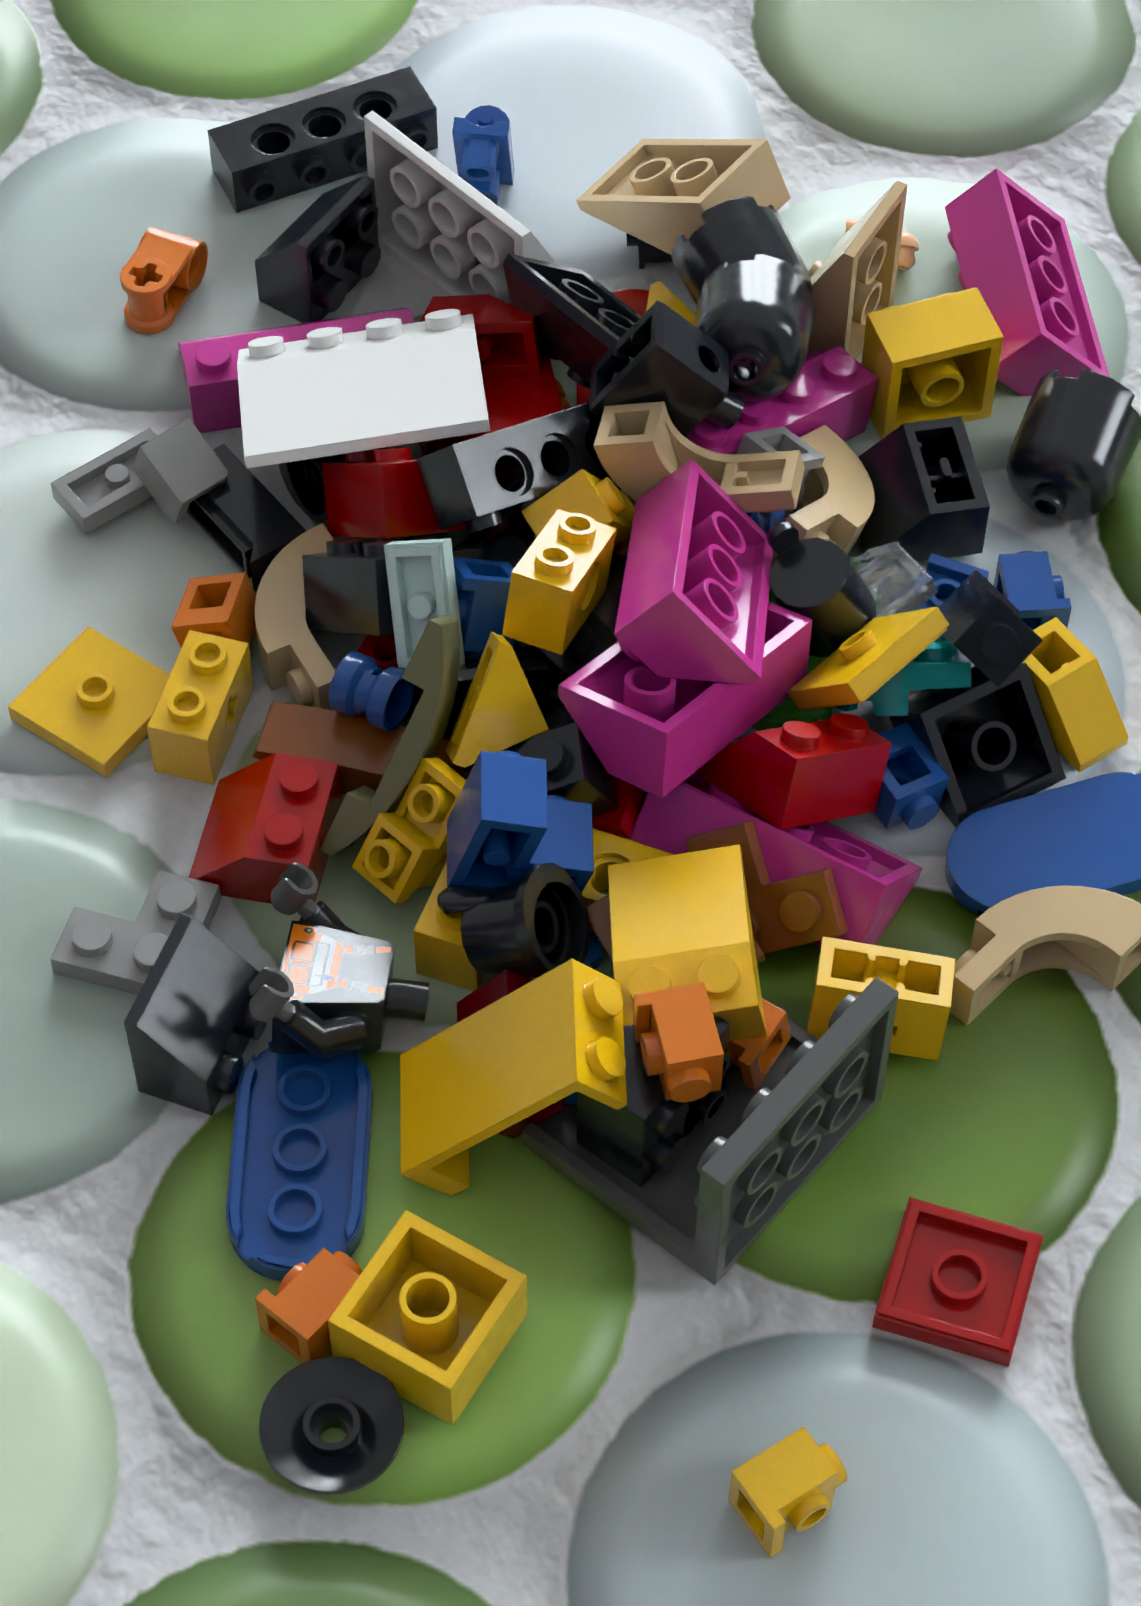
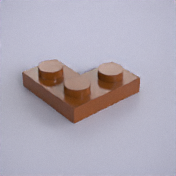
M753 820L685 838L688 852L740 844L753 937L764 954L822 940L823 936L830 938L839 936L849 931L832 869L827 868L771 883Z

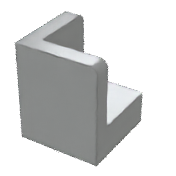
M189 417L141 445L133 466V471L173 524L185 518L190 502L225 482L228 476V470Z

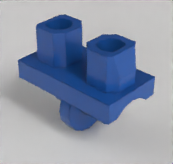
M484 105L472 109L465 118L454 117L452 135L457 172L459 177L498 205L500 185H513L515 168L510 120L500 108Z

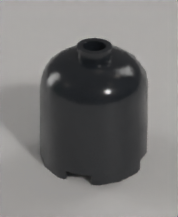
M751 196L727 200L707 209L701 214L705 224L693 232L688 240L684 234H680L676 239L671 254L673 265L696 305L704 281L720 264L727 262L731 265L738 261L754 260L755 255L758 254L771 256L789 263L804 275L807 281L806 288L811 297L813 296L808 270L780 215L772 204L768 205V207L758 206L754 197Z
M764 254L755 255L754 260L738 261L731 265L727 262L720 264L704 281L695 316L694 326L726 349L729 355L728 390L742 396L744 403L765 402L779 396L797 380L808 353L816 319V309L814 308L813 298L806 288L807 281L804 275L786 261Z
M1083 369L1079 378L1059 377L1058 370H1051L1039 379L1012 443L1006 471L1013 491L1038 515L1049 519L1058 518L1071 521L1086 519L1105 508L1117 490L1141 442V417L1131 406L1135 395L1113 378L1088 369Z

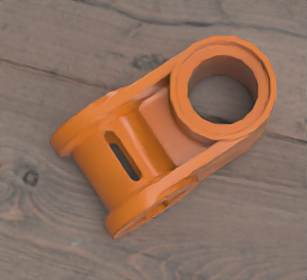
M154 227L148 228L141 238L138 248L120 272L122 289L128 294V301L124 308V318L130 329L138 333L154 334L168 329L173 324L176 315L191 292L196 290L204 277L208 262V247L205 242Z

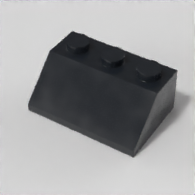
M508 253L503 262V268L511 305L535 317L540 353L551 359L561 360L569 367L567 371L568 377L581 386L590 389L592 366L641 318V315L584 270Z

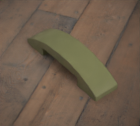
M444 615L429 619L402 676L406 681L422 688L424 692L377 790L375 791L364 785L346 793L320 848L326 854L332 856L367 837L379 813L396 811L422 758L435 757L449 723L458 687L460 637L458 621L454 618Z

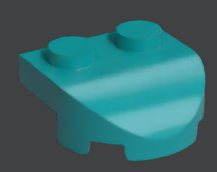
M940 636L865 701L872 702L873 711L877 716H908V690L971 687V661L948 640L941 641ZM858 704L835 707L848 712L858 709Z

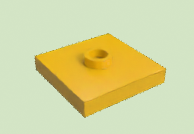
M938 606L875 617L857 633L844 641L835 652L787 693L799 710L863 703L948 630L947 627L950 624Z
M88 626L8 706L11 720L107 778L148 735L147 725L170 674Z

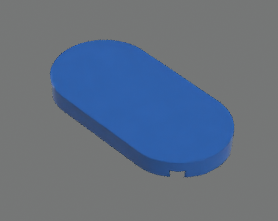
M1132 772L1103 774L989 807L970 815L955 829L947 848L945 875L953 895L964 907L978 915L979 910L985 912L987 909L1011 896L1043 887L1084 886L1120 895L1140 891L1141 774Z
M270 1041L268 1042L269 1048L260 1052L257 1057H255L254 1053L246 1062L238 1079L226 1202V1221L231 1244L239 1258L256 1273L272 1280L282 1281L295 1265L301 1262L308 1264L323 1248L332 1255L336 1251H341L351 1257L362 1239L366 1219L373 1090L369 1069L363 1059L360 1057L359 1060L356 1054H341L327 1059H320L313 1054L272 1053Z

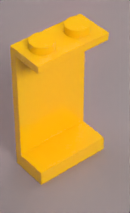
M570 959L401 1054L400 1175L453 1196L470 1187V1147L578 1091L616 1110L626 1106V1059L621 983L574 959Z

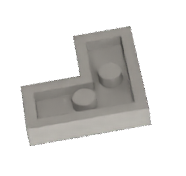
M158 870L135 922L74 906L50 959L53 973L138 995L181 913L194 917L209 930L221 901L219 885Z

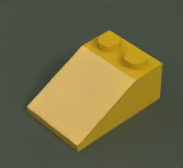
M740 844L608 865L614 978L622 986L623 1026L633 1025L634 994L704 982L713 1017L719 1016L730 1023L728 1041L767 1035Z

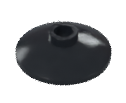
M346 1357L317 1358L291 1369L271 1388L260 1413V1441L263 1452L271 1467L291 1485L315 1494L336 1495L348 1493L376 1480L394 1461L401 1447L404 1435L403 1407L395 1388L384 1375L370 1369L355 1359ZM330 1428H340L346 1433L344 1440L337 1443H325L320 1437L324 1431Z

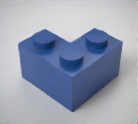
M481 750L447 819V888L459 885L484 891L521 881L524 874L535 864L555 863L566 870L582 893L594 872L592 804L568 801L566 798L558 795H547L545 759L524 757L513 751L489 752Z

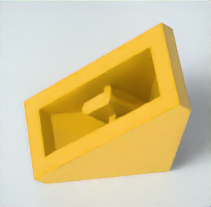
M494 632L490 633L445 750L453 764L464 768L476 762L481 750L489 752L502 751L549 729L512 646L504 636Z

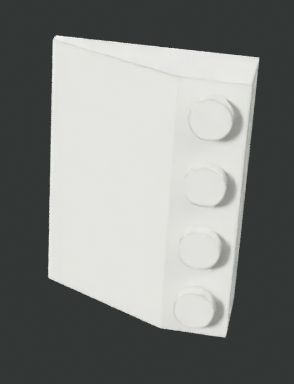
M373 110L364 116L368 176L375 179L379 246L441 295L490 294L511 305L503 268V262L508 253L557 264L528 228Z
M444 309L425 315V321L403 325L401 319L385 318L366 324V330L344 334L342 328L326 327L307 333V339L286 343H284L283 337L267 336L250 341L248 348L240 349L238 352L237 373L246 469L490 431L473 314L461 316L460 310Z

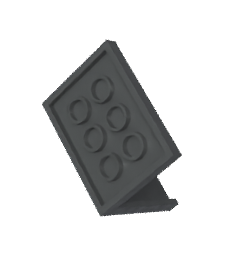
M875 977L859 996L850 993L838 1004L829 1020V1029L819 1040L788 1019L791 1039L757 1090L754 1091L744 1085L740 1067L732 1063L725 1075L724 1088L728 1090V1096L720 1112L706 1125L699 1121L686 1136V1146L676 1163L666 1172L658 1169L642 1188L577 1143V1104L565 1103L563 1109L537 1125L530 1122L522 1131L523 1145L713 1285H716L882 1098L899 992Z

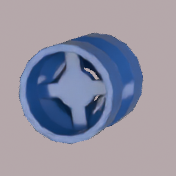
M352 651L342 659L334 673L329 689V704L331 709L351 717L359 713L366 715L369 724L392 732L406 718L413 703L416 685L402 678L405 670L394 666L384 670L378 667L376 659L357 651Z

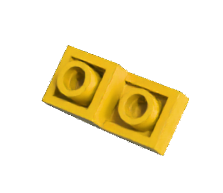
M439 757L422 758L396 811L378 814L352 868L395 904L404 903L447 852V819L462 791L466 779Z

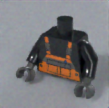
M292 863L280 875L279 883L272 890L271 903L276 911L285 915H292L297 912L301 918L299 921H291L281 969L278 970L270 966L264 967L249 984V991L253 996L249 1001L250 1012L258 1021L270 1022L272 1020V1053L313 1054L320 1059H327L341 1054H374L382 1047L387 1018L418 1022L426 1021L430 982L393 978L394 946L389 941L361 935L347 927L323 901L315 903L310 897L318 888L316 876L307 866L301 863Z

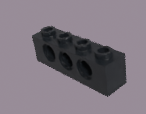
M411 66L207 130L212 171L235 212L238 213L368 171L364 116L372 110L426 152L438 148L437 108Z
M588 402L469 439L416 459L440 530L465 523L468 534L503 523L504 520L500 511L510 507L514 519L524 516L521 512L581 469L601 480L608 477L616 485L605 471L593 446L601 417L589 413Z

